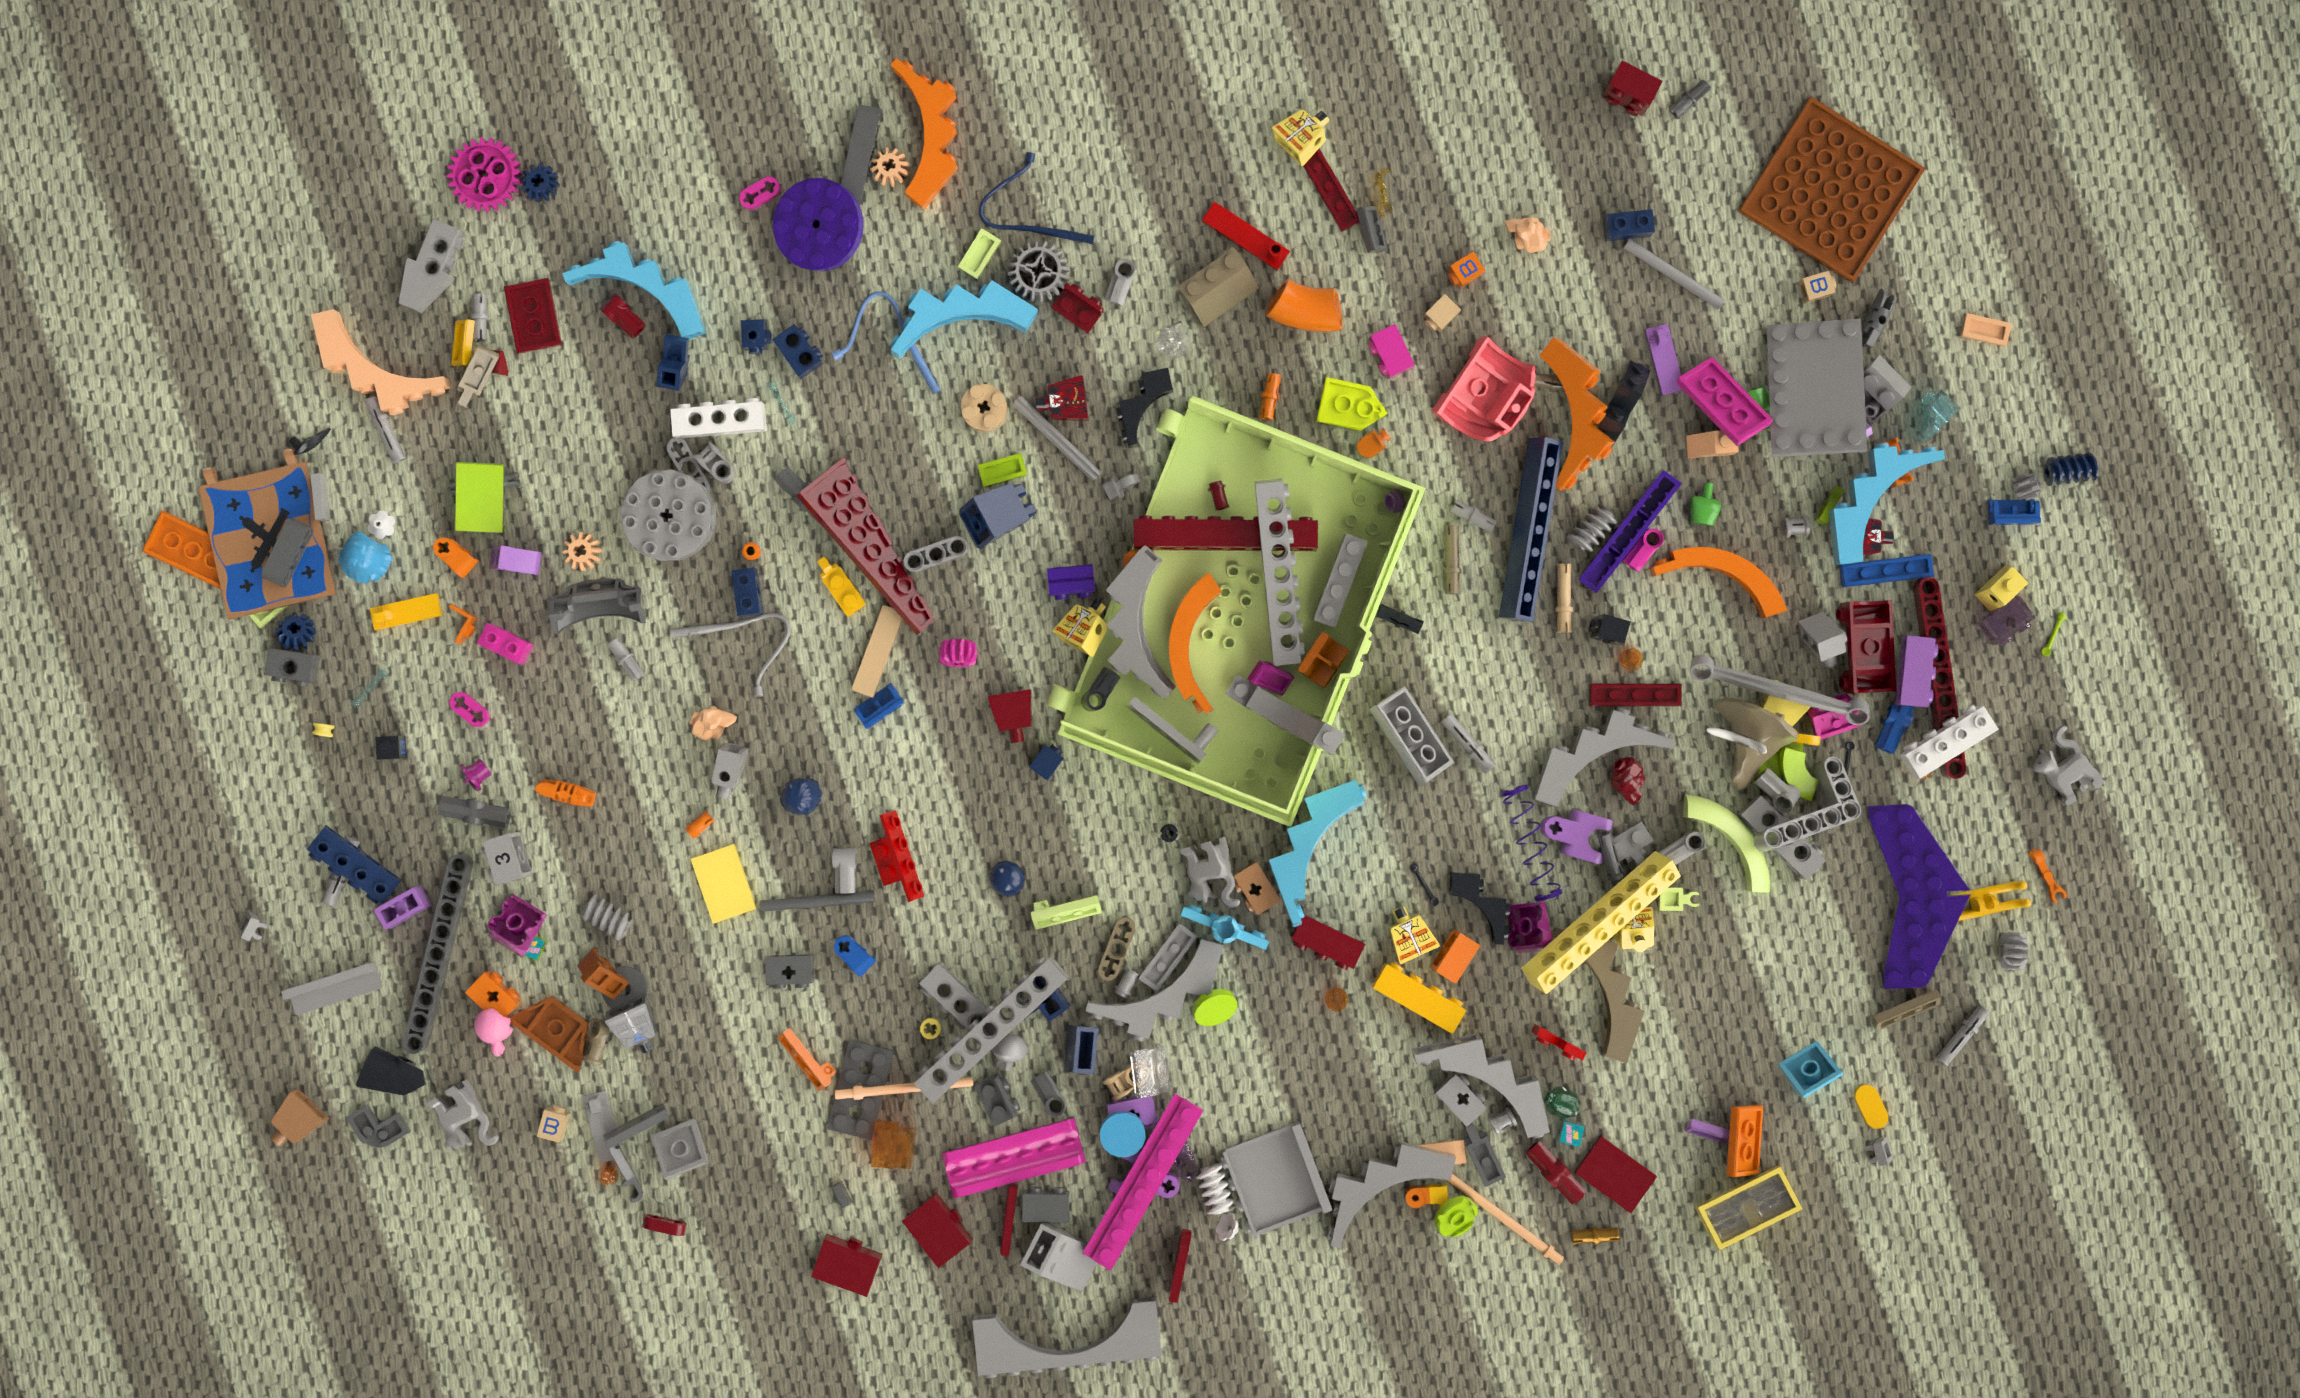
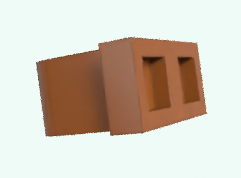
M592 948L577 964V967L583 974L580 978L585 984L614 1000L629 982L625 977L616 972L606 957L603 959L597 953L598 950Z

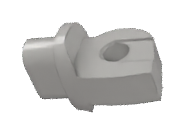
M1137 474L1129 475L1119 481L1117 477L1112 476L1110 481L1103 484V487L1110 500L1118 496L1123 498V490L1139 483L1140 479Z

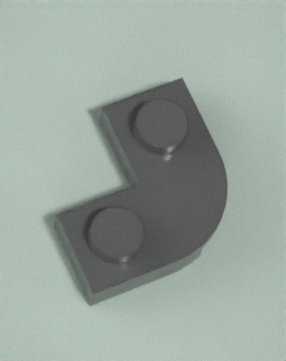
M369 1104L346 1117L359 1140L363 1144L366 1143L373 1147H386L411 1132L400 1112L379 1123Z

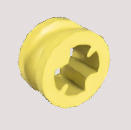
M313 723L315 730L311 734L333 737L331 730L334 729V725Z
M928 1018L922 1022L920 1032L924 1038L934 1039L941 1032V1024L934 1018ZM925 1024H935L937 1026V1029L934 1030L936 1033L933 1035L931 1032L926 1033L925 1029L927 1026Z

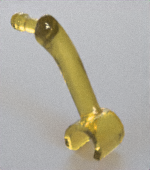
M1386 167L1381 173H1376L1381 197L1378 213L1383 218H1385V214L1381 210L1382 207H1388L1390 212H1392V205L1388 203L1386 184L1382 178L1391 171L1389 167Z

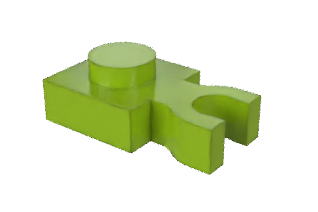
M1838 485L1832 487L1828 498L1823 503L1814 520L1821 525L1829 522L1828 511L1835 509V505L1838 504L1845 489Z

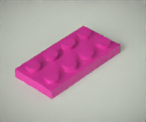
M1713 357L1677 379L1676 383L1736 446L1771 425L1773 421Z

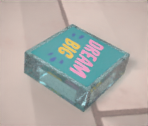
M1562 1120L1557 1142L1581 1148L1586 1126Z

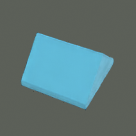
M1818 1041L1778 1064L1796 1095L1802 1098L1809 1096L1843 1075V1072Z

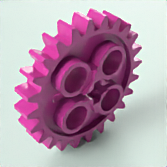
M480 137L479 143L471 139V146L463 143L465 150L456 149L459 156L450 157L455 163L454 165L447 166L453 171V173L447 174V177L453 180L448 186L455 189L452 194L455 197L460 196L458 201L462 204L466 202V207L469 209L474 206L475 210L480 212L483 206L484 210L489 213L490 206L498 211V204L501 203L506 207L505 200L507 198L511 201L514 200L511 193H519L515 185H521L517 177L522 176L523 173L516 169L521 166V163L514 161L517 155L515 153L510 154L511 149L508 146L503 148L504 144L501 141H498L495 145L493 138H490L488 143H486L483 137ZM484 155V161L481 164H476V158ZM504 165L503 173L497 175L496 168ZM482 172H483V173H486V172H487V173H488V176H487V177H485V176L482 177V176H481V173H482ZM470 175H474L473 182L471 184L466 185V178ZM494 185V191L490 195H486V188Z

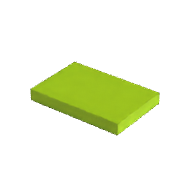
M456 462L455 531L503 532L504 464Z

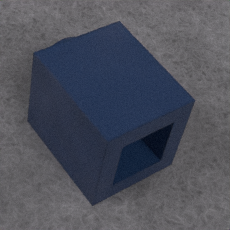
M1053 744L1050 747L1045 745L1029 767L1048 781L1064 760L1061 756L1063 752Z

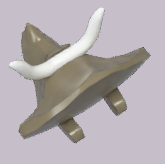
M1728 697L1715 700L1713 708L1729 721L1732 732L1718 728L1706 729L1708 733L1734 742L1735 753L1731 778L1733 787L1737 790L1748 787L1757 776L1761 765L1771 758L1780 748L1796 741L1798 738V732L1784 720L1783 714L1778 712L1774 714L1751 702Z

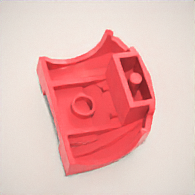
M1480 337L1468 355L1470 359L1448 392L1441 395L1431 412L1453 428L1474 439L1493 441L1510 432L1525 415L1536 390L1534 388L1536 368L1532 364L1521 362L1508 355L1494 344L1489 337Z

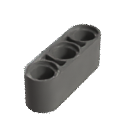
M290 518L285 523L262 570V578L281 587H286L313 535V528Z

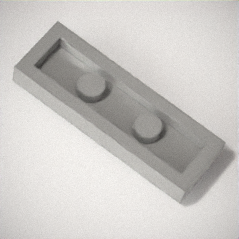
M1179 923L1138 978L1157 992L1198 936Z

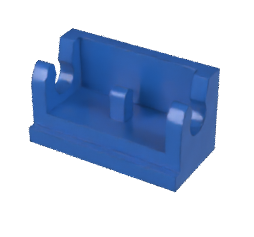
M1988 500L1989 525H2034L2041 523L2039 500Z
M890 683L877 692L874 698L870 697L855 707L854 712L864 727L869 729L904 705L905 701L893 684Z

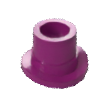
M481 759L467 767L463 764L460 765L466 777L463 779L464 783L469 782L476 791H480V784L492 775Z

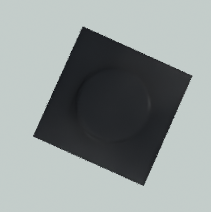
M406 736L375 737L377 760L407 758Z

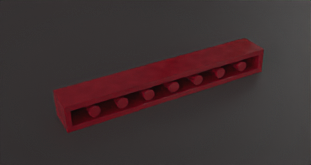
M1142 515L1139 516V519H1134V549L1140 550L1146 545L1150 550L1261 551L1258 516L1253 517V520H1244L1243 516H1232L1230 520H1221L1220 516H1208L1207 519H1198V516H1185L1184 519H1175V516L1167 515L1162 516V519H1152V516ZM1299 517V520L1287 521L1288 530L1292 529L1294 543L1290 544V551L1317 552L1318 520H1313V517ZM1278 521L1272 522L1269 526L1272 532H1278L1282 528V524ZM1276 544L1272 547L1271 551H1284V546Z

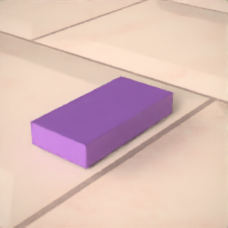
M1695 1119L1686 1122L1685 1132L1721 1143H1729L1730 1130Z

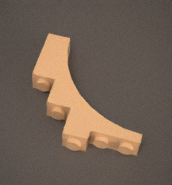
M332 309L311 314L323 367L327 370H332V373L344 372L347 367L352 389L361 392V394L372 393L375 391L374 388H376L380 410L386 413L389 412V415L403 413L402 409L409 408L408 398L409 401H417L423 399L424 394L431 393L432 396L442 395L445 393V389L451 388L449 379L444 376L427 379L407 378L380 369L368 360L354 345L338 311Z

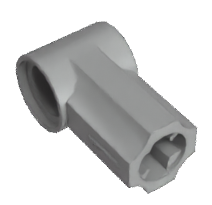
M1121 259L1116 263L1104 300L1120 306L1124 305L1135 275V266L1131 260ZM1120 266H1130L1131 273L1128 276H1122L1118 271Z
M1766 768L1754 781L1773 800V806L1779 812H1790L1800 798V791L1796 786L1785 784L1769 768Z
M1689 831L1675 842L1660 850L1659 853L1671 859L1677 865L1692 854L1702 851L1706 845V840L1701 833ZM1694 835L1698 839V844L1696 847L1691 848L1688 841Z
M833 848L832 864L833 869H835V893L856 892L855 869H857V862H855V854H857V848Z

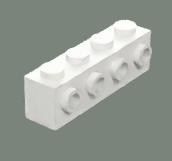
M1971 705L1962 711L1963 715L1959 718L1952 717L1942 723L1943 728L1938 731L1933 729L1924 734V740L1919 743L1914 741L1903 748L1905 751L1899 756L1912 777L1921 779L1999 730L1985 707Z

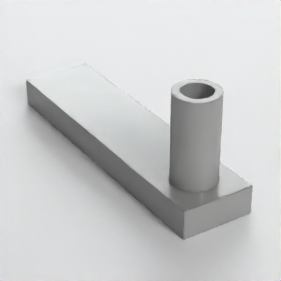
M1135 696L1127 705V708L1197 764L1206 756L1203 750L1219 732L1212 724L1207 723L1195 740L1191 742Z

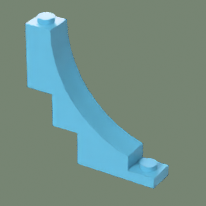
M1357 780L1304 798L1311 820L1287 829V834L1294 851L1269 860L1293 928L1302 925L1301 918L1304 917L1300 904L1295 905V902L1306 899V874L1311 856L1318 842L1337 820L1350 811L1364 805V798L1367 795L1363 785H1358Z

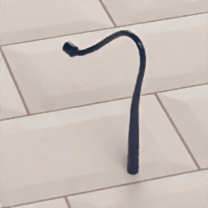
M1027 152L1025 161H1027L1026 165L994 187L984 196L980 203L979 216L983 223L991 228L1029 231L1092 245L1094 243L1095 236L1040 226L997 225L985 218L983 208L986 201L1004 185L1026 172L1030 168L1031 163H1034L1035 153Z

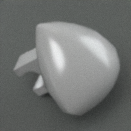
M1008 1034L992 1049L995 1055L994 1067H1001L1004 1064V1071L1012 1070L1013 1062L1023 1060L1028 1054L1029 1047L1019 1035Z

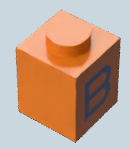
M1473 251L1452 264L1448 269L1450 273L1447 275L1454 286L1458 285L1459 288H1462L1483 275L1486 270Z

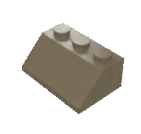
M1234 247L1178 286L1179 294L1203 327H1206L1259 289L1248 266Z

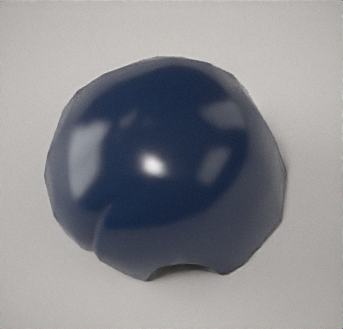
M1003 861L997 863L991 869L989 880L996 893L1005 897L1017 895L1023 889L1025 875L1016 863Z

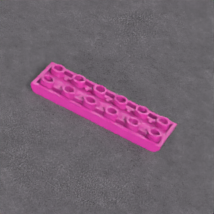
M1074 1117L942 1153L953 1198L1007 1185L1086 1162Z

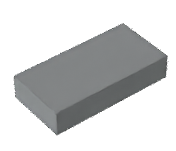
M320 473L310 474L315 520L321 522L330 521L326 475Z

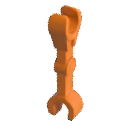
M2037 849L2031 850L2029 855L2033 862L2037 864L2041 876L2047 884L2050 900L2058 903L2055 898L2057 892H2060L2062 898L2065 899L2067 894L2055 882L2052 872L2049 871L2044 861L2045 856L2043 852Z

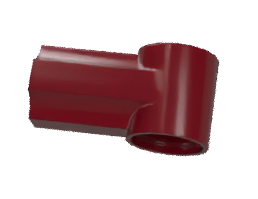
M614 293L599 309L613 323L618 324L634 339L644 330L646 325Z

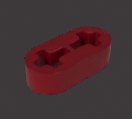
M645 1214L642 1227L645 1229L674 1236H684L687 1226L686 1222L651 1214Z

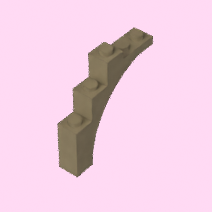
M1554 927L1553 931H1551L1553 940L1564 930ZM1611 937L1589 956L1585 963L1598 980L1606 1003L1607 1034L1602 1054L1627 1063L1644 1011L1638 1008V1003L1626 1000L1625 1004L1623 1003L1631 977L1625 975L1626 970L1614 966L1610 970L1618 947L1617 943L1612 942L1614 937Z

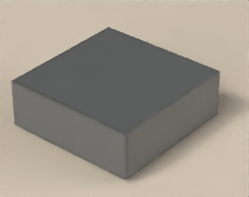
M843 1181L836 1183L832 1190L840 1206L844 1208L850 1205L852 1200Z

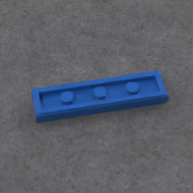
M1931 554L1839 565L1842 588L1934 577Z

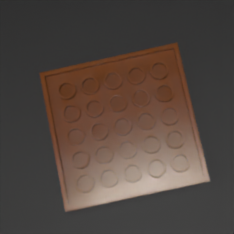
M1810 96L1737 212L1853 284L1926 168Z

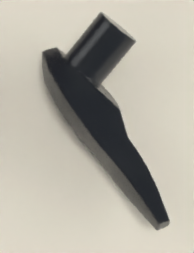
M329 427L309 437L304 442H301L295 436L292 437L289 443L295 448L294 455L303 454L315 448L327 436L331 428Z

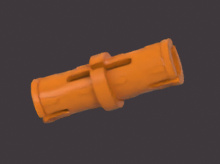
M1267 373L1266 386L1261 394L1263 399L1259 419L1273 421L1276 402L1279 401L1278 389L1282 377L1279 374L1272 373L1271 375V373Z

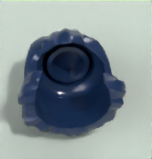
M799 777L785 784V788L781 793L780 803L792 814L799 816L812 813L819 805L823 792L819 788V783L814 779H801Z

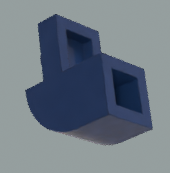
M666 334L664 337L663 359L658 365L657 387L677 391L681 389L686 378L690 355H688L689 338Z

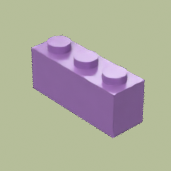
M1902 636L1895 705L1924 708L1929 707V703H1932L1933 690L1930 689L1931 680H1934L1936 675L1933 659L1938 654V644H1935L1936 638Z

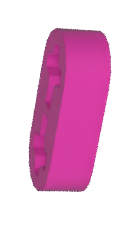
M765 177L741 192L739 196L740 203L747 210L757 209L779 195L780 184L773 177ZM769 182L771 185H776L773 187V193L765 191L761 194V191L767 188L766 183ZM759 193V195L753 199V204H750L749 202H744L747 200V194L754 196Z
M457 692L451 696L450 707L468 723L476 727H482L488 723L490 719L488 710L469 694ZM464 697V703L469 706L468 709L463 706L457 707L458 702L456 699ZM473 710L477 713L482 711L483 721L475 722L474 719L476 717L471 711Z

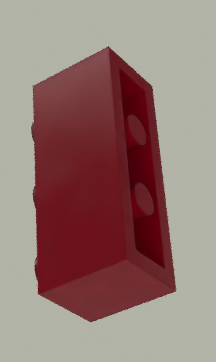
M1306 915L1301 918L1302 925L1296 926L1291 936V940L1295 941L1294 946L1304 951L1308 947L1315 951V956L1325 961L1329 957L1336 961L1334 965L1344 970H1347L1348 967L1355 968L1366 945L1365 943Z

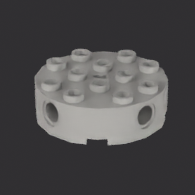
M674 470L653 471L639 478L626 492L621 507L622 528L630 544L643 555L659 561L685 560L699 553L712 539L717 524L716 504L707 488L695 477ZM666 513H671L673 517L668 519L665 518Z

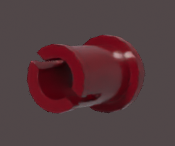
M1222 480L1210 483L1208 492L1212 494L1215 511L1229 508L1224 490L1226 485L1222 483Z

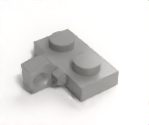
M1642 821L1613 838L1619 861L1623 859L1627 863L1633 861L1637 867L1645 860L1642 856L1645 853L1643 847L1653 842V839Z

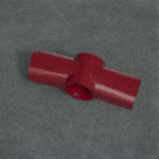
M1540 1140L1525 1152L1527 1157L1541 1170L1544 1178L1554 1188L1556 1187L1572 1205L1584 1198L1586 1193L1584 1187L1571 1175V1171L1558 1157L1556 1158Z

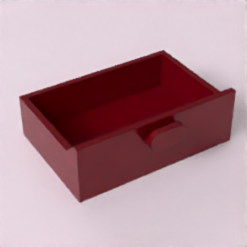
M937 1192L902 1220V1223L937 1268L966 1248L973 1240L960 1223V1220H962L961 1215L955 1208L950 1210Z
M827 1234L811 1277L867 1297L883 1253L863 1247V1242L850 1237L849 1241Z

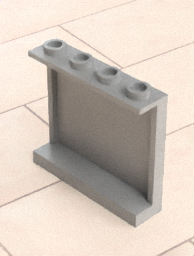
M1299 1121L1222 1150L1221 1163L1224 1170L1229 1169L1231 1177L1228 1178L1232 1192L1237 1190L1240 1198L1236 1200L1240 1213L1245 1212L1247 1221H1244L1248 1235L1253 1233L1255 1239H1258L1260 1234L1316 1213L1332 1211Z

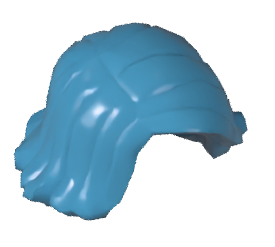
M355 532L347 539L343 549L340 550L339 554L341 556L338 558V562L341 564L343 573H346L348 578H353L357 583L367 584L370 580L374 582L379 580L388 571L387 567L393 559L389 554L390 549L387 548V545L376 542L362 532Z

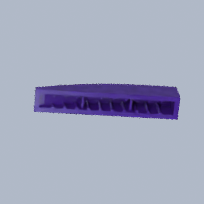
M1661 468L1578 580L1597 593L1682 483Z

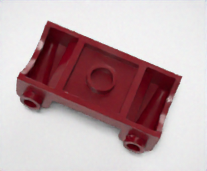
M1892 600L1840 603L1835 615L1840 624L1847 627L1849 671H1844L1839 678L1840 688L1843 689L1845 694L1897 692Z

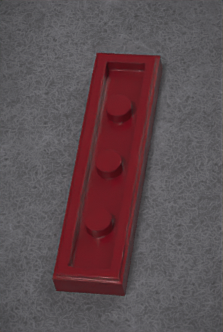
M1319 148L1303 165V168L1342 233L1360 222L1358 213Z
M1590 684V706H1682V684Z

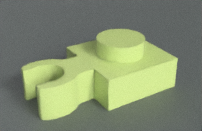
M1668 887L1659 895L1658 910L1683 911V904L1697 907L1699 903H1691L1690 898L1692 895H1699V893L1692 891L1683 894L1682 887Z

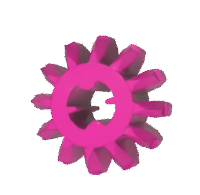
M954 638L941 642L939 648L940 663L954 668L970 667L976 664V643L970 640Z

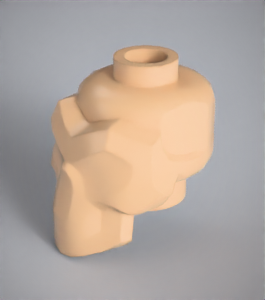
M1530 217L1505 221L1508 232H1515V241L1519 250L1525 249L1528 253L1545 250L1547 242L1551 239L1550 231L1548 228H1544L1538 218Z
M709 706L708 709L705 708L700 713L695 712L689 724L693 725L692 734L705 741L711 738L718 740L725 727L733 724L737 716L719 710L715 706Z

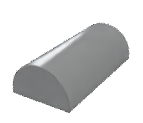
M1405 686L1369 709L1418 786L1427 783L1454 763Z

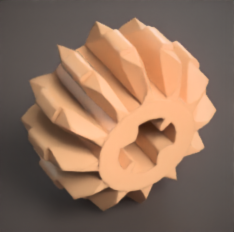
M887 147L884 150V155L880 151L876 152L879 159L872 158L871 162L875 166L870 168L872 173H876L874 179L875 181L881 180L882 186H886L889 180L891 187H895L894 180L897 179L902 184L903 179L900 175L908 176L909 173L905 169L909 167V163L904 161L906 158L904 153L898 155L899 151L895 148L890 154ZM893 163L894 169L890 168L887 171L885 165L889 166Z
M579 532L578 538L573 534L570 535L572 543L565 541L564 545L569 548L562 551V554L569 555L565 562H572V569L579 567L581 571H586L587 566L593 569L595 566L592 560L597 562L601 560L595 556L596 553H602V549L595 548L600 544L599 540H593L592 534H588L585 537L583 532ZM584 548V550H586V554L580 555V553H578V549Z

